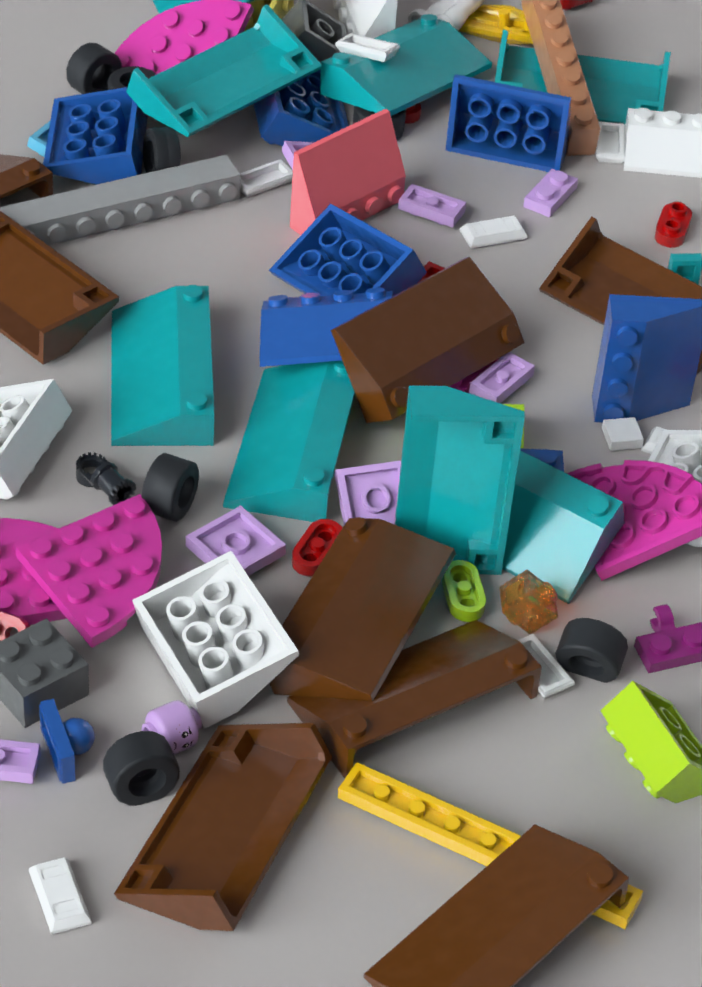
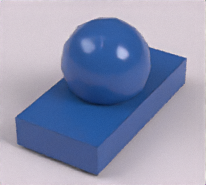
M54 698L41 701L39 705L40 729L59 781L62 784L76 781L75 756L88 752L93 746L95 740L94 729L88 721L81 718H70L62 723Z

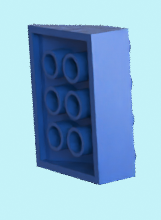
M321 70L254 103L260 136L267 143L277 144L282 147L284 141L314 143L349 126L343 102L320 95Z
M455 74L453 77L445 151L549 172L551 169L561 171L567 152L570 132L571 97Z
M128 87L54 98L43 165L53 172V175L98 185L141 174L143 141L147 129L148 115L127 94Z
M331 203L269 269L272 275L302 293H320V296H333L334 292L340 290H351L353 294L366 293L367 289L377 287L385 288V291H393V296L417 284L427 273L413 249Z
M377 287L367 289L366 293L353 294L351 290H340L334 292L333 296H320V293H305L301 295V298L288 299L286 295L269 297L268 301L263 302L261 309L260 367L342 361L331 329L393 297V291H385V288Z
M609 295L592 392L594 422L603 423V420L632 417H635L636 421L690 405L702 350V299Z

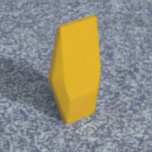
M482 5L467 18L464 25L458 30L495 42H501L502 31L508 30V44H533L524 12L510 5Z

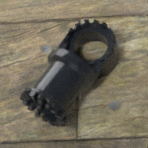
M88 452V455L84 453L78 457L76 461V479L81 485L102 490L109 496V502L113 505L125 501L127 498H131L130 495L135 494L136 484L132 480L125 479L120 475L118 467L114 463L108 462L105 457L102 458L101 454L97 456L95 452L94 455ZM87 467L96 468L93 474L86 473L83 469Z

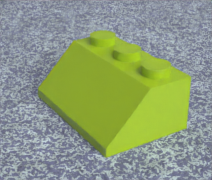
M632 681L600 710L608 722L606 725L607 731L616 741L623 744L627 750L624 753L625 758L635 769L641 771L645 777L642 783L652 796L657 799L663 797L676 804L702 795L701 743L671 701Z

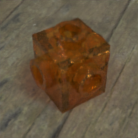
M528 569L499 586L502 613L510 623L515 626L518 625L528 634H532L558 618L556 605L558 596L555 589L550 583L543 582Z

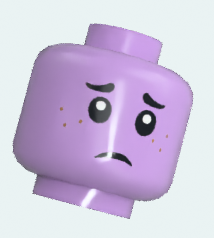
M176 700L150 710L146 715L145 723L142 725V731H154L164 736L175 755L196 745L199 738L198 730L202 728V721L195 708H189L182 701Z

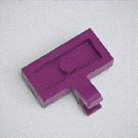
M667 604L654 607L653 611L657 618L650 619V624L655 633L638 636L634 643V648L647 672L653 673L701 662L702 622L676 628L673 613Z

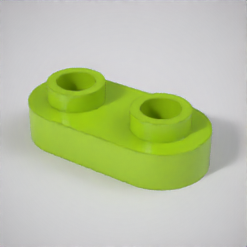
M452 561L442 578V586L449 611L453 617L460 621L472 622L478 620L484 615L486 596L478 569L468 561Z

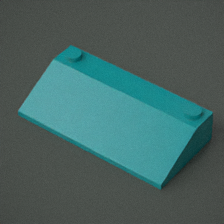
M266 4L263 6L254 27L149 79L138 67L133 69L126 92L145 114L184 136L190 137L320 70L322 64L270 6Z
M424 14L417 20L374 38L400 45L397 53L385 62L343 52L335 53L333 57L321 61L320 95L374 113L387 109L392 116L451 88L455 74L474 77L492 68V62L449 22L437 19L436 15Z
M503 30L495 82L548 93L535 49L510 46L507 43L508 30ZM665 51L663 63L660 65L577 54L598 122L625 124L628 108H646L653 111H663L671 52Z
M174 286L112 310L111 446H214V394L209 286Z
M343 361L281 365L264 369L223 501L224 508L235 509L241 505L248 512L309 522L327 519L329 491L355 395Z
M409 385L395 525L454 548L456 555L452 561L464 560L472 563L478 569L479 575H501L525 421L524 411L448 386Z
M520 450L502 569L569 604L623 526V502Z

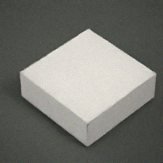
M635 417L603 420L602 431L610 451L643 447L644 438Z

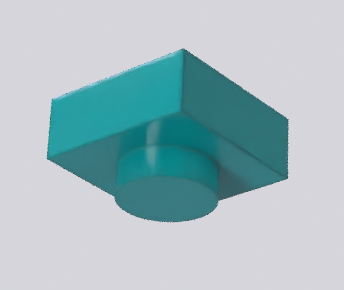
M701 253L670 254L668 269L699 285L702 255Z

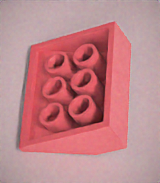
M387 109L381 110L294 152L290 228L302 235L330 203L362 221L399 202L400 197L404 194L406 175L390 111Z

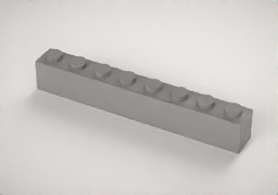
M222 155L0 207V211L47 245H52L240 199L241 174L229 157Z

